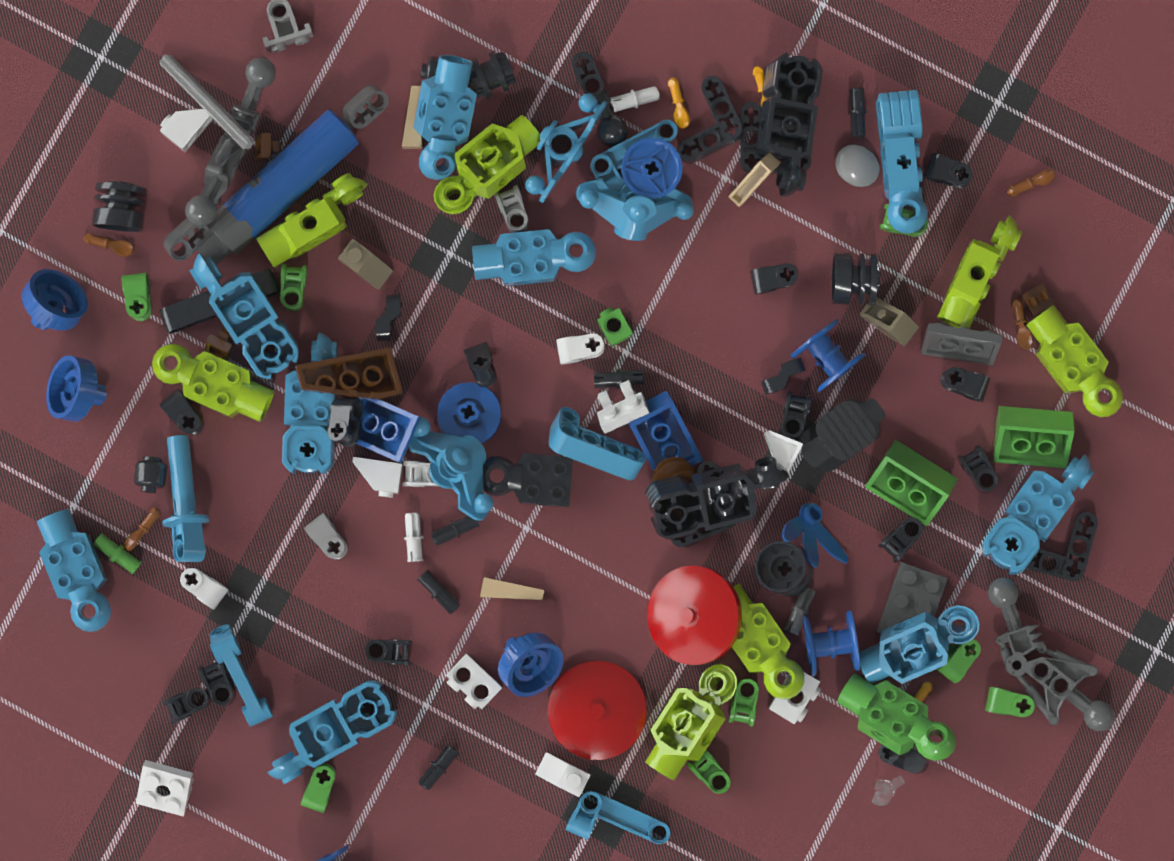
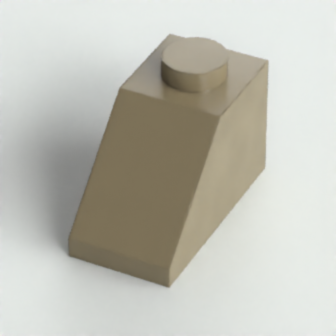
M354 239L350 241L338 257L342 264L378 291L394 272Z
M877 297L875 305H868L867 303L859 314L888 338L904 347L919 328L905 312Z

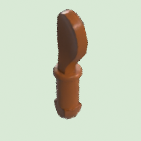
M1052 169L1042 171L1032 178H1026V180L1014 186L1011 185L1007 190V194L1016 197L1017 194L1033 189V185H1047L1053 181L1056 173Z
M87 233L83 236L85 243L100 246L104 249L111 248L116 255L121 257H128L134 252L133 246L127 241H110L108 237L96 236L93 233Z
M1014 299L1011 306L1015 315V325H1019L1017 341L1022 349L1028 350L1033 345V336L1031 331L1025 326L1027 320H1025L1022 301Z
M152 508L144 521L138 525L140 527L139 530L130 533L124 543L125 550L131 551L142 536L149 532L150 527L161 515L159 508Z

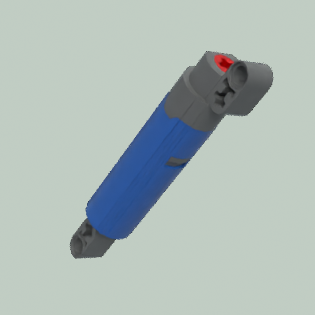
M368 85L343 107V118H340L332 110L327 109L248 183L217 209L216 217L209 225L203 227L195 226L186 218L165 238V250L177 261L187 259L198 250L205 259L211 257L216 265L231 252L237 256L282 213L359 145V140L351 129L354 127L358 129L366 127L383 112L389 103L387 94L375 85ZM378 94V99L371 103V98ZM197 227L198 231L195 233L193 230ZM182 243L179 250L173 251L175 244Z

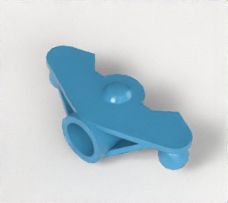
M584 94L578 101L580 109L586 113L594 112L595 114L556 127L558 121L554 120L550 126L545 127L541 132L537 149L541 150L543 146L545 148L548 186L546 187L543 179L537 175L530 176L525 183V188L530 194L542 195L539 200L540 202H545L571 163L581 158L584 151L583 145L608 104L605 100L599 105L597 98L593 94ZM587 125L586 129L584 130V132L578 140V137L573 130ZM557 137H565L571 141L572 147L567 153L558 154L552 149L551 142ZM551 162L556 165H562L553 178Z
M602 178L584 182L576 189V196L580 204L584 208L595 210L615 226L614 232L616 235L627 240H645L650 231L671 218L677 216L679 219L687 220L694 213L691 197L676 188L666 196L655 199L637 195L630 190L627 184L623 185L619 191L610 190Z
M421 417L409 444L411 452L428 458L431 462L429 473L433 482L445 489L452 488L458 495V509L477 521L485 519L488 512L492 510L494 501L490 495L484 494L483 464L486 461V452L483 445L471 435L459 437L430 431L431 424L429 420Z

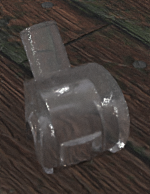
M899 775L891 781L877 780L874 789L880 791H875L872 803L879 806L889 804L896 793V789L905 784L902 776Z

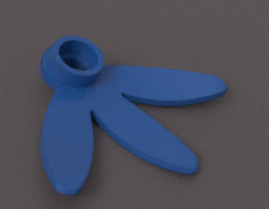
M803 504L800 507V516L785 524L782 531V538L785 542L793 541L803 531V548L814 568H817L819 565L817 540L832 557L842 563L848 562V556L824 526L819 523L822 520L823 514L817 504Z

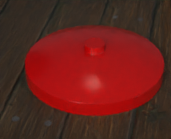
M684 566L669 572L657 583L649 599L647 621L654 642L666 656L682 664L701 665L721 658L733 646L741 628L742 609L736 590L721 573L704 566Z
M589 661L572 667L556 682L549 698L548 718L555 737L568 751L585 759L604 760L622 754L639 738L646 721V700L639 683L627 670L610 662Z

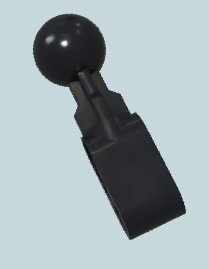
M579 52L572 59V68L583 93H590L586 90L585 84L588 80L595 79L599 82L600 88L597 92L590 94L597 98L599 105L604 100L608 102L599 118L597 136L603 144L616 146L626 139L628 134L627 124L621 117L613 115L609 106L611 102L592 56L586 52ZM578 58L588 59L590 62L587 64L588 72L594 70L595 74L588 75L582 80L580 75H585L582 67H576V64L579 63Z

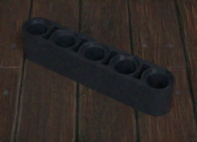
M271 268L252 274L267 298L280 292ZM206 291L160 309L159 313L167 334H172L218 317L209 303L210 292Z

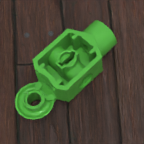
M855 673L849 679L838 698V704L859 716L858 730L898 755L910 751L914 743L919 753L930 760H943L954 752L956 736L953 730L947 724L929 720L927 705L886 680L873 685ZM937 735L942 738V741L935 743L930 737Z

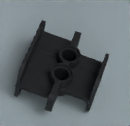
M873 398L868 399L864 403L857 399H849L842 402L803 432L801 436V443H803L801 453L811 467H818L825 472L835 470L878 438L880 429L877 423L884 419V410Z

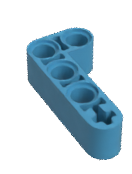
M562 407L550 427L549 446L554 452L626 480H634L646 462L647 458L641 450L580 427V416L571 408Z

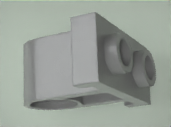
M271 0L269 2L267 14L275 39L269 41L267 37L262 38L267 52L271 50L273 53L281 52L286 49L287 45L293 43L302 45L309 42V38L314 37L309 23L304 24L306 29L299 31L293 10L288 1ZM284 7L286 14L282 17L274 16L275 9Z

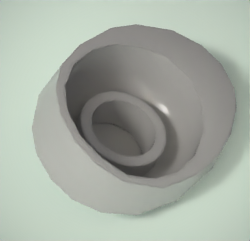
M849 145L842 148L837 154L835 166L839 176L845 182L852 186L865 187L876 181L880 171L879 163L874 154L865 147Z

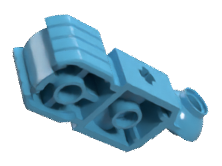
M917 90L879 93V97L876 99V115L884 192L886 199L889 198L887 217L895 230L910 234L924 226L928 214L926 204L922 198V189L919 187L920 182H922V169L917 167L916 162L917 158L920 157L919 143H914L918 142L922 137L920 98ZM911 207L914 210V217L905 218L902 215V208Z
M199 253L194 261V268L189 271L201 289L206 287L210 292V305L235 343H242L243 355L256 375L271 379V373H278L284 370L291 360L296 363L299 355L298 344L285 323L277 320L278 313L251 272L240 273L221 284L219 279L223 275L211 257L205 259ZM269 344L275 345V351L270 353V350L268 352L264 351Z
M319 332L317 341H312L311 362L337 358V342H332L327 335ZM296 371L287 374L285 379L284 425L290 427L283 435L282 463L287 470L294 474L299 470L305 473L320 471L321 474L325 475L332 469L335 461V441L329 438L328 427L331 403L334 399H337V394L301 390ZM307 444L314 448V453H310V457H306V453H303V449Z
M1086 454L1080 460L1074 457L1061 475L1066 479L1063 484L1044 471H1033L1006 509L1004 514L1008 517L999 519L984 539L982 544L984 558L990 556L991 560L998 567L1009 569V575H1017L1024 572L1040 549V539L1043 542L1046 541L1074 502L1073 493L1077 487L1083 489L1095 471L1091 469L1090 461ZM1014 541L1016 543L1015 546L1017 547V550L1014 551V549H1012L1011 551H1008L1006 549L1007 544L1005 542Z
M368 680L345 693L341 702L338 703L337 699H334L290 724V736L299 754L294 756L291 751L273 761L272 765L274 768L267 773L275 779L282 780L283 784L303 774L301 769L305 766L310 765L315 768L360 742L358 737L369 738L392 725L396 719L398 709H392L390 697L381 689L383 683L376 680ZM365 702L374 705V714L371 715L370 712H364Z

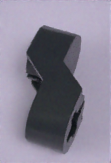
M386 295V312L376 319L377 341H391V324L402 315L401 295Z
M802 357L782 363L778 376L761 381L765 395L786 389L789 377L806 371Z
M882 744L879 748V757L887 764L916 774L923 773L928 768V758H925L918 750L911 748L910 751L898 755Z

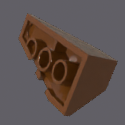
M391 348L295 366L301 390L378 400L403 394Z

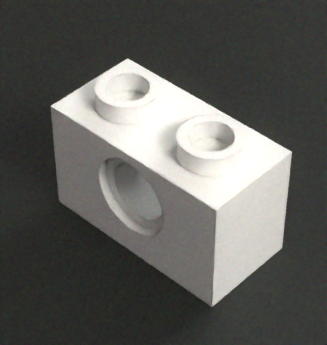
M805 672V683L801 690L803 694L801 702L794 704L790 699L774 697L768 709L792 724H795L796 721L801 722L808 712L805 706L809 700L814 701L821 690L818 687L820 681ZM788 674L783 682V686L791 682L792 677L790 674Z

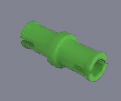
M103 533L99 535L92 545L109 556L111 562H117L132 575L142 563L125 551L123 545L118 546Z

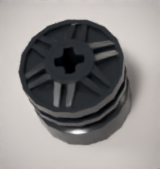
M121 181L96 183L95 190L106 195H95L94 200L105 204V207L93 209L91 225L113 231L142 232L145 215L134 211V208L146 206V201L136 197H146L148 190L132 183Z
M834 253L832 264V304L849 305L851 295L856 294L858 305H863L864 294H867L868 305H875L880 289V268L877 254H870L868 265H865L864 254L860 253L858 263L853 264L851 253Z
M774 541L766 545L759 552L755 562V573L759 582L765 588L778 595L790 597L804 592L809 587L814 576V567L809 562L805 551L795 544L785 541ZM788 566L792 568V571L787 572V574L782 572Z

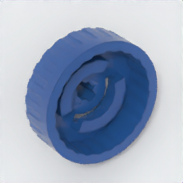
M43 269L35 272L22 290L21 300L27 313L32 317L31 323L36 328L42 330L49 328L58 331L70 330L79 323L88 309V298L80 284L67 274L57 270Z
M67 355L62 357L54 366L46 390L47 407L54 418L78 422L89 413L92 405L101 406L106 400V386L97 383V371L91 361Z
M473 382L460 383L453 386L442 396L438 405V423L444 434L459 437L471 435L479 440L481 444H484L496 434L501 423V408L494 393L487 387H480ZM472 407L473 416L465 419V411Z
M534 632L521 637H512L506 642L505 652L499 661L498 674L513 694L520 697L533 696L547 689L556 680L563 666V653L551 638L543 633Z

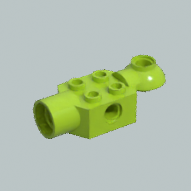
M523 115L519 116L506 128L493 123L455 153L459 175L447 177L436 186L434 201L438 208L445 213L459 214L468 209L476 195L488 199L526 169L524 157L536 148L540 142V134L537 129ZM453 194L460 195V197L457 200L449 199V197Z
M351 173L345 174L331 184L334 189L324 194L323 200L315 199L306 205V210L301 213L297 211L291 213L285 218L286 222L257 237L258 243L272 266L275 268L290 258L301 256L343 231L347 227L346 220L337 205L342 203L345 206L359 199L363 195L362 190L368 184L360 178L352 177ZM310 221L317 222L316 227L313 229H306Z
M1010 215L1005 222L999 221L990 241L995 243L994 247L980 240L973 239L970 242L937 316L942 322L956 328L971 327L981 305L978 301H982L989 291L988 279H992L996 275L1001 264L997 261H1004L1008 250L1014 251L1021 237L1022 231L1018 229L1015 220ZM976 271L980 279L975 280L972 278L970 272Z
M1052 305L1026 325L1040 343L1035 355L1065 394L1082 391L1083 403L1086 409L1098 417H1109L1121 408L1123 392L1120 385L1104 375L1109 362L1080 323L1068 324L1057 308ZM1100 390L1108 392L1110 399L1107 403L1099 400L1098 394Z
M168 344L158 349L153 357V372L159 380L168 384L181 382L186 398L230 418L241 413L261 422L272 402L274 390L253 382L250 371L204 351L195 358H192L188 350L181 345ZM170 357H175L178 361L176 368L173 370L166 368V361Z
M740 583L735 585L734 589L741 603L742 623L739 635L732 648L749 673H764L765 687L772 696L779 699L795 697L803 688L805 676L799 664L786 658L791 645L764 604H753ZM781 672H788L792 677L791 682L786 686L780 685L777 681V676Z
M717 664L707 668L699 680V692L688 688L676 689L651 728L652 735L657 744L645 761L649 766L669 779L675 780L687 760L699 761L726 719L721 706L734 696L737 689V678L730 667ZM723 680V687L717 691V684Z

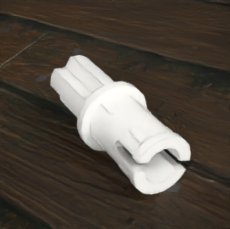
M650 87L635 92L631 90L630 93L610 97L613 112L632 107L637 109L638 105L659 100V91L656 87Z
M419 513L405 514L406 537H404V540L407 542V562L423 561L421 539H424V537L421 536L420 516Z

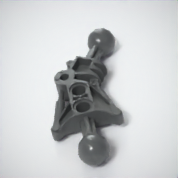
M264 57L254 58L246 66L245 74L249 85L242 104H234L230 114L252 138L260 116V112L255 111L262 89L270 86L276 78L274 64ZM227 132L221 136L205 169V187L201 195L192 197L186 204V217L195 226L203 227L209 225L215 219L217 213L216 205H219L222 194L228 189L244 154L249 150L242 149Z
M1005 577L994 580L988 588V599L995 607L1001 608L1008 628L1007 632L995 638L996 643L1000 644V653L1006 671L1018 678L1026 688L1025 692L1051 725L1058 724L1059 709L1066 699L1084 713L1085 724L1090 729L1098 732L1108 730L1115 721L1113 707L1105 701H1092L1075 688L1085 677L1096 675L1098 668L1058 650L1053 651L1046 648L1045 641H1038L1037 639L1042 632L1035 633L1034 630L1039 624L1022 626L1015 606L1019 597V589L1016 583ZM1036 648L1038 652L1048 654L1053 658L1038 656L1026 660L1024 655ZM1018 660L1020 662L1019 668L1013 669L1012 663ZM1039 663H1044L1047 666L1046 674L1041 677L1036 676L1034 673L1035 666ZM1025 672L1043 686L1044 698L1023 677ZM1060 678L1065 679L1067 683L1066 689L1062 692H1057L1054 689V682Z

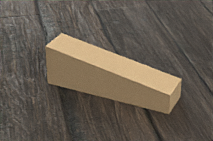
M411 86L402 142L403 149H423V137L413 128L421 86Z
M768 153L729 195V198L738 207L743 205L777 168L780 162L771 153Z
M484 577L480 597L543 600L544 590Z

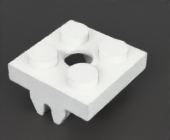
M145 760L142 767L136 804L184 816L192 791L193 773ZM160 785L168 787L170 794L167 796L159 794L157 787Z

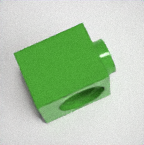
M611 307L600 313L601 318L597 319V322L610 347L633 336L619 308L614 310ZM612 319L618 320L621 324V328L617 332H611L607 328V323Z

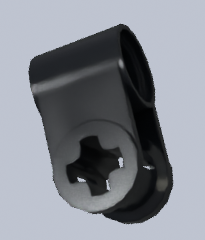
M931 153L923 177L936 183L962 189L969 185L973 172L971 167L965 163L952 160L941 154ZM960 171H963L964 177H966L962 181L957 180L958 175L956 174H959Z
M785 263L750 270L754 294H764L776 289L792 286L798 278L797 268L792 264ZM784 269H788L789 273L793 272L794 275L791 276L790 281L786 282L785 278L780 277Z
M487 342L463 349L476 384L480 387L494 384L497 380V374Z
M952 367L942 373L940 382L947 391L974 401L983 402L990 378L980 373ZM955 374V379L958 380V382L952 385L951 379H949L948 376Z
M179 389L175 390L159 404L167 416L184 433L197 435L203 430L204 421ZM189 418L195 420L193 422L194 428L187 427L189 424L187 420Z
M791 391L787 392L780 428L782 436L792 440L800 437L809 414L812 396L806 398L793 395ZM787 423H796L799 431L796 434L788 433L786 430Z
M357 398L334 399L330 408L328 436L331 440L340 442L344 447H352L359 439L363 404Z
M976 445L975 449L968 454L957 457L962 469L979 492L989 493L997 486V474L980 445ZM976 457L978 458V459L974 460L973 462L969 463V461L973 460L974 458H976ZM982 475H988L992 479L991 487L986 488L980 484V477Z
M915 518L905 519L878 544V547L884 548L893 557L892 561L896 563L922 535V523ZM909 522H914L918 526V532L914 536H909L905 532V526Z
M395 639L372 640L365 647V655L374 662L411 665L409 651L413 641ZM377 643L383 647L381 657L374 658L369 654V648L372 644ZM400 646H402V658H399Z
M216 661L205 667L199 666L198 671L213 702L220 706L232 704L236 693L225 663L218 664ZM221 688H226L229 691V698L224 702L219 701L217 697L218 691Z
M198 687L162 701V704L168 709L172 718L171 724H175L207 708L211 704L212 699L208 689ZM196 692L203 693L205 701L201 706L194 702L193 698Z

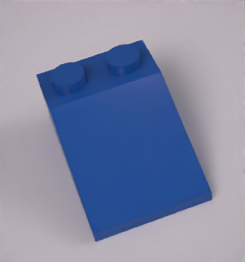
M667 391L646 401L649 414L628 423L653 471L660 462L670 457H682L688 460L692 466L703 461Z
M359 397L358 399L363 404V415L361 417L359 439L356 444L402 463L421 417L382 400Z

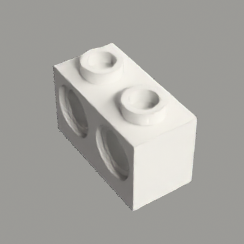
M465 654L446 674L449 678L446 683L456 692L461 689L467 695L464 700L474 709L477 707L483 709L503 688L468 654ZM462 667L467 668L471 673L470 679L466 682H461L457 678V671ZM480 684L485 685L489 690L488 696L485 699L477 698L474 693L475 688Z

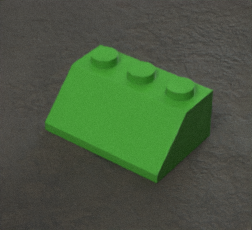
M999 406L995 426L993 462L1067 468L1074 436L1073 412Z
M895 439L868 480L865 488L928 526L950 495L958 478Z

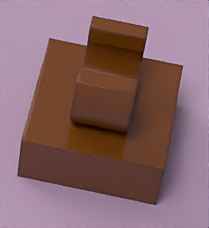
M260 133L255 136V161H266L271 158V154H278V152L282 151V142L271 141V133Z
M1043 283L1021 295L1032 317L1055 305Z
M222 329L218 337L210 334L205 342V352L227 361L232 349V344L228 343L230 340L229 332Z

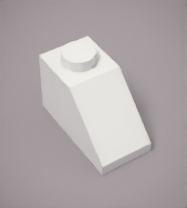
M204 109L177 111L172 116L170 114L166 116L160 125L162 126L160 132L186 153L213 118Z
M353 457L352 462L372 489L379 491L378 496L393 498V494H399L403 464Z
M547 752L535 774L577 797H580L590 777V773Z

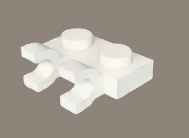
M629 380L620 384L625 396L623 401L614 404L610 400L607 390L598 394L603 410L597 412L604 433L649 414L642 392L636 394Z

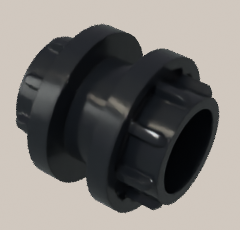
M494 50L488 52L490 59L480 64L477 57L471 59L473 65L469 83L472 90L477 94V98L486 96L487 99L493 97L491 90L502 86L503 91L507 92L510 90L508 86L516 82L504 52L497 54L494 53Z

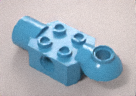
M439 55L435 76L423 80L421 84L413 128L429 142L420 154L419 167L427 178L433 180L445 179L455 171L457 166L455 148L468 141L477 94L468 87L473 62L466 58L453 55ZM444 158L443 163L440 166H436L437 161Z
M549 229L500 234L496 244L472 246L475 280L501 278L505 286L553 282L559 273L560 267L572 272H580L589 268L596 258L595 243L588 235L582 232L568 233L559 240L555 238ZM574 245H579L583 249V253L579 257H573L569 253L570 248Z
M69 509L56 512L38 520L37 524L45 541V546L39 553L57 598L71 600V618L78 628L88 632L100 630L110 620L111 607L107 598L97 591L103 587L108 578L97 551L92 546L93 541L90 534L78 532ZM89 604H92L96 610L92 618H87L84 614V609Z
M956 605L946 609L939 618L923 612L881 631L880 643L859 652L861 670L869 683L873 684L891 676L903 684L947 664L949 643L963 644L975 638L979 632L980 625L978 616L970 608ZM961 619L965 624L963 626H956L953 624V621Z

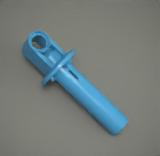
M171 436L167 438L174 515L163 520V526L172 529L173 556L177 562H202L206 553L202 525L210 522V517L197 514L189 436Z

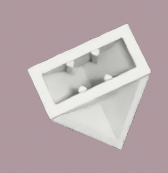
M772 431L765 432L764 436L772 457L776 458L777 463L782 465L789 473L803 443Z

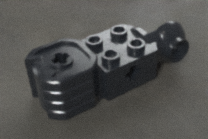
M787 52L773 60L765 68L762 93L766 100L762 105L756 150L761 155L766 156L768 153H771L777 160L783 161V165L779 167L776 176V186L779 188L780 197H788L796 191L801 192L804 189L807 173L806 170L801 169V160L812 154L818 106L814 105V100L820 94L823 72L817 59L814 58L808 61L809 59L803 56L788 58Z
M763 457L755 461L754 468L745 470L738 463L691 475L692 482L680 475L656 480L645 491L649 501V508L653 515L650 520L656 533L668 540L694 534L701 527L708 531L754 519L757 512L755 502L757 500L754 489L777 487L786 481L789 474L782 465L777 463L776 458Z

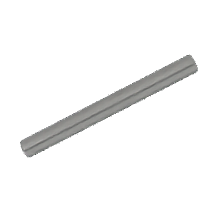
M163 55L160 65L242 149H250L254 144V139L171 55Z

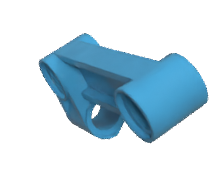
M663 120L596 155L590 164L595 180L602 178L610 190L619 191L625 185V182L617 170L621 169L622 160L628 148L638 140L650 137L663 139L671 143L677 135L678 129L676 124L670 120ZM662 126L671 127L673 135L670 138H664L660 135L659 129ZM597 160L606 161L608 163L607 171L598 172L594 167Z
M226 624L217 627L210 633V647L218 664L225 663L245 703V706L241 708L249 726L252 727L272 718L273 713L266 698H258L238 658L242 651L230 625Z
M592 790L583 793L565 829L588 840L597 821L596 818H600L655 844H663L670 838V829L665 822ZM588 795H593L598 799V805L594 809H588L584 805V799ZM659 825L663 826L666 829V835L662 839H655L652 836L653 828Z

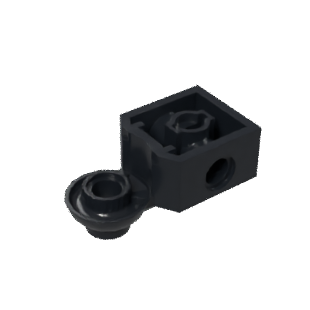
M524 453L517 464H513L505 457L492 456L486 459L483 464L484 492L496 497L504 496L514 491L520 504L569 508L573 459L563 456ZM500 469L504 472V479L501 482L496 483L490 479V474L493 470Z

